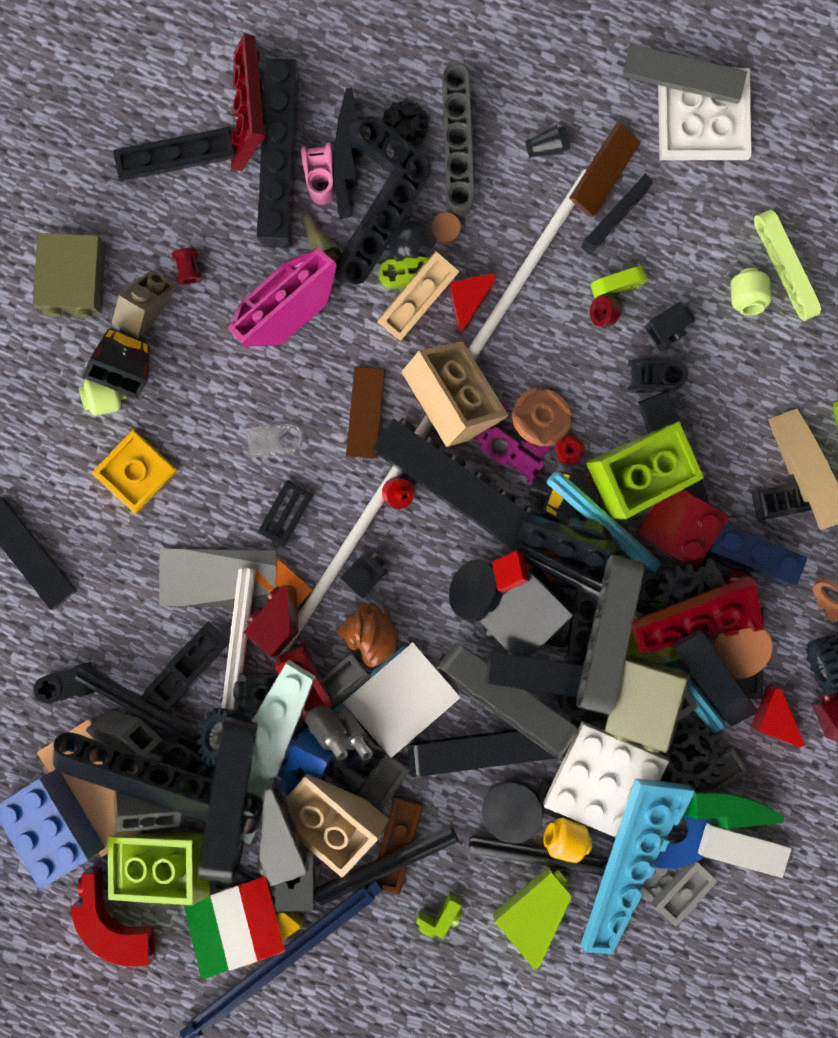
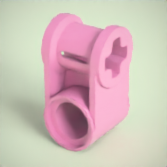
M326 143L324 147L316 148L301 146L303 169L310 198L318 205L328 204L335 196L331 143ZM319 183H325L328 185V187L322 191H317L314 189V187Z

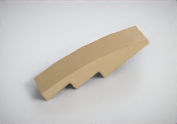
M794 409L768 419L789 475L794 474L804 502L809 501L819 529L823 530L837 525L838 483L799 410Z

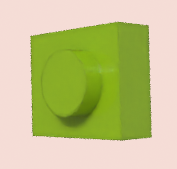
M449 893L435 919L418 911L416 915V924L419 925L418 929L428 937L434 938L436 935L444 939L450 926L456 927L463 914V910L460 909L461 899Z

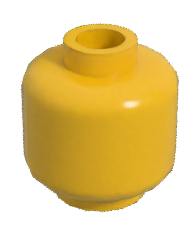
M558 818L553 823H550L545 830L544 846L553 858L577 863L591 851L592 838L589 836L586 825L581 822Z

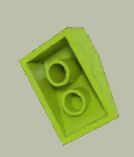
M680 421L614 448L586 463L607 512L612 519H627L704 478Z
M170 832L109 836L108 900L194 905L210 896V879L198 877L205 833Z

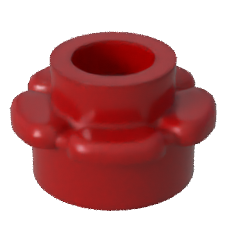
M574 435L565 436L564 439L556 443L557 458L563 464L570 463L574 465L582 460V454L585 453L584 443L579 441ZM569 447L573 449L572 453L567 451Z

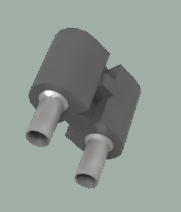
M320 706L311 709L306 714L305 722L310 728V732L316 737L322 748L332 750L338 760H343L347 757L348 753L346 750L354 749L358 751L363 760H367L372 756V752L365 744L367 734L348 708L335 707L334 711H332L330 707Z

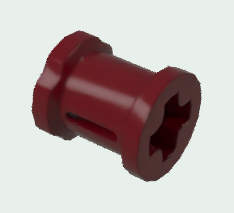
M183 248L171 253L172 259L176 260L178 271L176 281L178 285H190L203 281V275L199 273L196 258L199 256L198 249Z

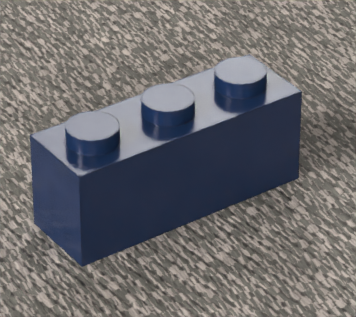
M728 524L724 525L707 552L708 555L784 586H797L808 557Z

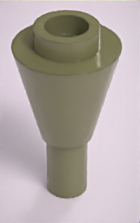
M310 214L304 215L301 218V222L308 233L311 251L319 248L336 263L341 249L317 227Z

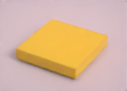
M132 429L92 471V474L132 512L138 514L178 470L136 430Z

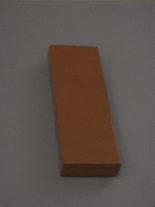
M622 123L615 124L569 197L587 216H595L641 143Z
M354 366L346 457L375 460L377 458V454L371 450L379 437L385 369Z
M394 795L388 816L389 821L384 831L377 859L414 842L424 803ZM407 866L378 879L383 886V891L400 895Z

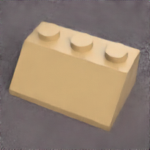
M463 341L420 350L402 371L403 376L446 447L469 441L508 416Z

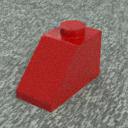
M304 643L277 656L275 669L278 674L281 673L285 664L290 660L316 676L301 714L304 720L306 714L311 709L320 706H332L320 672Z

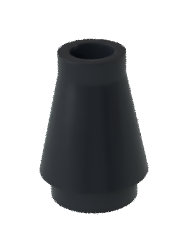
M555 125L537 136L525 140L529 158L564 155V151L570 150L565 125L561 127Z

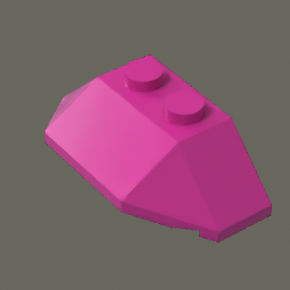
M319 248L312 250L309 254H303L286 261L241 301L234 315L233 322H230L228 326L229 331L244 347L283 344L327 305L337 265Z

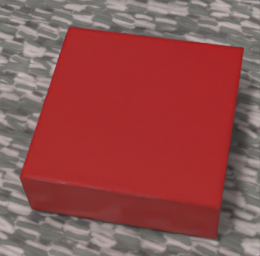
M515 551L492 562L498 591L505 593L529 582L522 552Z

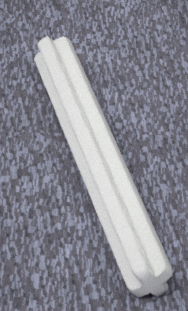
M241 567L238 570L221 707L239 711V704L234 699L233 687L234 683L238 681L239 672L244 670L248 636L243 632L249 626L247 620L251 614L256 574L255 569Z

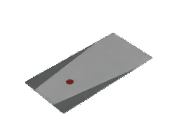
M160 549L159 605L234 607L238 570L241 567H253L274 588L276 587V551ZM256 579L251 608H264L269 602L266 598L270 592Z

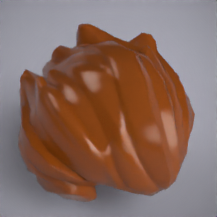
M364 603L357 608L353 615L351 614L347 617L346 622L338 629V636L346 639L350 649H360L364 664L368 667H374L385 662L394 654L397 646L398 629L390 621L388 609L379 611L377 606H369L367 603Z

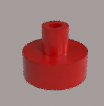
M401 477L390 478L382 489L383 500L396 509L405 508L410 505L414 498V487L408 480Z

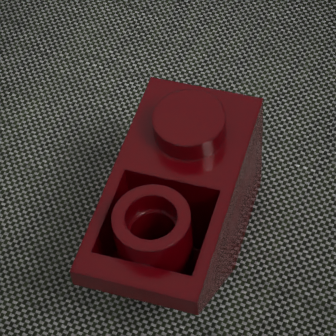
M292 585L275 587L266 598L269 602L262 610H256L247 620L249 626L243 632L269 657L280 655L299 633L296 589Z

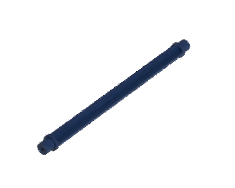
M376 880L351 894L284 947L285 952L269 958L191 1019L188 1025L180 1031L181 1037H200L373 902L375 897L384 890L381 883Z

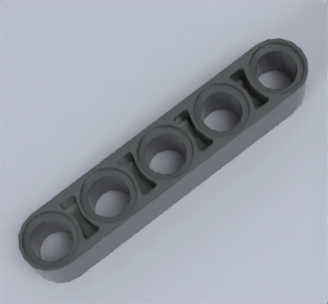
M453 63L445 68L442 76L445 190L447 210L455 216L461 217L468 214L472 209L474 197L470 76L465 66ZM458 79L462 84L460 86H452L449 84V81ZM452 108H460L464 113L456 116L451 114L450 110ZM453 137H461L465 142L461 145H455L450 140ZM454 166H462L466 169V172L458 175L453 173L451 169ZM455 195H463L467 198V202L457 204L452 198Z
M611 555L607 561L578 690L577 706L580 708L611 714L614 709L632 629L630 622L634 619L643 578V562L616 555Z
M454 644L436 668L437 671L448 681L555 757L561 758L578 734L576 727L523 689L485 683L488 664L461 645Z

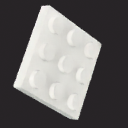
M736 68L747 71L741 100L738 104L658 85L659 160H749L751 157L750 68Z
M582 721L578 728V734L573 739L543 804L547 809L616 837L635 779L660 781L669 760L667 757L650 752L633 742L618 741L612 737L613 734Z

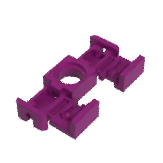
M499 400L503 405L504 409L507 411L509 409V406L501 400ZM496 426L493 430L490 427L473 438L481 444L479 449L504 466L508 463L528 478L527 483L533 481L544 465L543 460L538 463V459L540 457L543 459L552 447L539 446L522 440V445L518 449L519 443ZM495 438H504L508 442V450L505 454L496 455L492 452L491 443Z

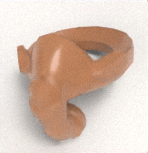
M820 579L813 586V592L817 598L816 605L825 609L826 619L836 623L838 622V601L831 599L824 592L823 586L832 587L838 592V584L827 579Z

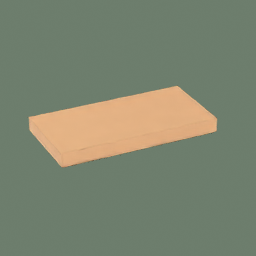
M90 718L69 732L93 739L85 730L94 721ZM54 742L37 752L49 773L56 770L53 765ZM67 751V752H63V753H64V754H72L73 752ZM97 761V762H93L94 764H98V765H99V764H103L102 762H98V761ZM61 773L105 846L99 852L101 857L108 853L109 836L133 835L142 831L116 832L114 790Z

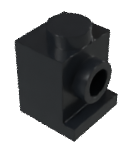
M681 302L651 319L644 328L661 352L671 344L669 339L672 343H675L688 334L686 328L695 322V317L688 307H683Z
M239 672L238 681L234 683L233 696L236 703L242 708H260L278 675L275 673ZM261 688L260 697H256V691Z

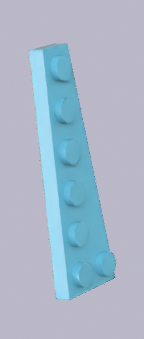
M635 779L580 944L585 952L613 954L631 919L633 910L636 909L642 897L640 890L645 880L651 878L656 869L653 864L659 852H665L670 842L667 837L673 825L679 824L695 791L689 785Z

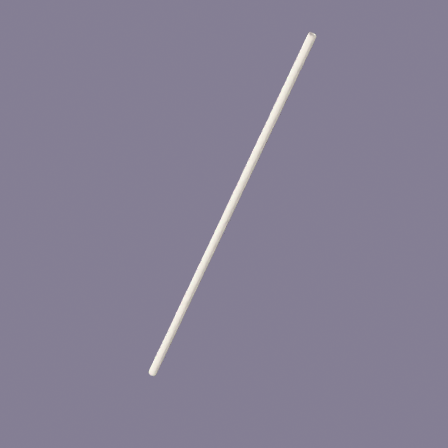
M583 170L468 348L474 360L483 349L575 204L569 197L586 170ZM427 414L414 432L423 439L433 426ZM394 466L299 611V633L283 652L289 651L384 503L382 489L386 481L402 475L403 472Z

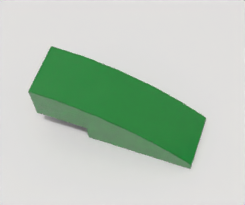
M701 789L694 790V795L683 814L697 820L712 818L713 825L726 829L784 822L781 814L753 800L718 791Z

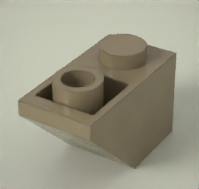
M152 270L118 296L112 324L135 338H139L153 326L174 292L176 284L167 280L161 274Z

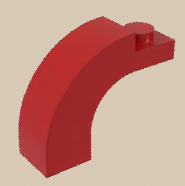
M89 867L81 874L78 880V894L83 899L77 900L70 907L73 924L79 937L94 954L105 961L128 967L149 966L155 958L154 925L131 927L115 921L109 915L104 905L102 867Z

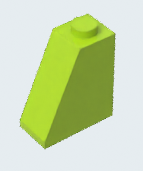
M546 867L493 913L494 922L535 971L541 966L572 898L567 888L570 882L559 869L554 873L550 867Z

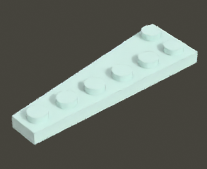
M290 660L285 664L252 720L258 722L248 792L260 796L263 802L268 780L274 776L277 778L279 769L286 756V749L294 735L299 717L302 714L316 677ZM244 812L247 816H253L250 812ZM257 830L251 834H240V839H244V842L250 845Z

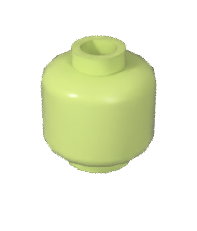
M746 268L731 280V304L741 314L748 316L757 315L763 312L771 303L770 278L766 273L758 271L756 268Z
M86 379L83 382V386L79 387L84 410H89L94 416L119 411L121 409V400L126 399L125 394Z

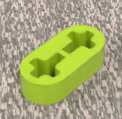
M410 257L396 262L394 259L386 260L379 268L378 274L381 284L388 289L404 288L416 274H409L408 272L417 271L418 265H423L428 258ZM391 267L397 273L405 272L403 275H397L396 281H390L388 276H384Z
M637 266L600 278L592 282L590 287L594 298H597L599 296L615 295L639 287L649 280L644 266Z

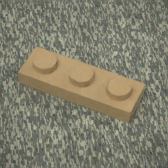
M435 250L377 319V322L401 341L460 271Z

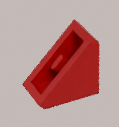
M491 273L450 282L449 292L458 331L465 332L495 285L497 276Z
M773 684L767 686L751 727L799 748L805 746L781 688Z

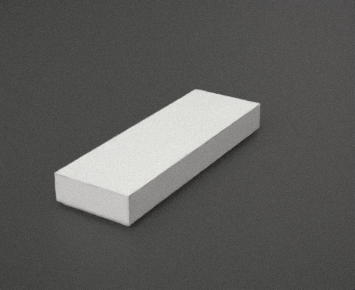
M706 823L698 854L701 856L781 878L784 876L791 848L786 845Z

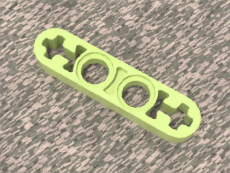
M770 209L756 215L754 218L755 228L801 320L806 321L821 313L819 300L777 214Z

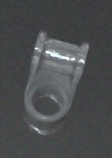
M294 425L258 426L246 429L249 460L296 454L303 450L306 445L305 434ZM290 432L297 437V440L292 442L291 447L284 442V439L289 437Z

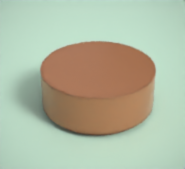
M444 212L434 217L431 223V231L436 236L438 243L448 245L458 239L461 224L454 214Z

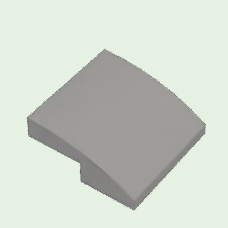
M668 835L667 839L670 842L677 843L670 835ZM698 862L679 869H660L655 866L656 869L652 877L645 880L640 892L676 927L718 881Z

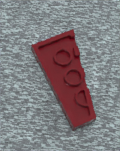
M246 33L243 34L233 55V89L237 90L232 104V116L238 118L235 130L232 132L231 145L237 146V154L231 158V169L243 171L260 142L264 141L266 136V124H263L262 119L264 100L260 96L262 76L258 73L260 52L256 50L255 36Z
M751 576L630 622L636 645L641 653L674 647L673 643L699 629H702L708 638L711 635L724 633L726 637L739 635V630L751 628L753 632L764 630L757 586Z

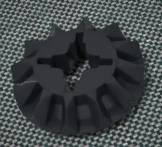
M404 99L402 102H393L387 110H384L382 122L412 146L419 144L427 135L429 128L426 111L417 102L412 103ZM399 114L402 117L404 116L406 120L413 119L410 122L411 133L404 126L397 127L400 124Z

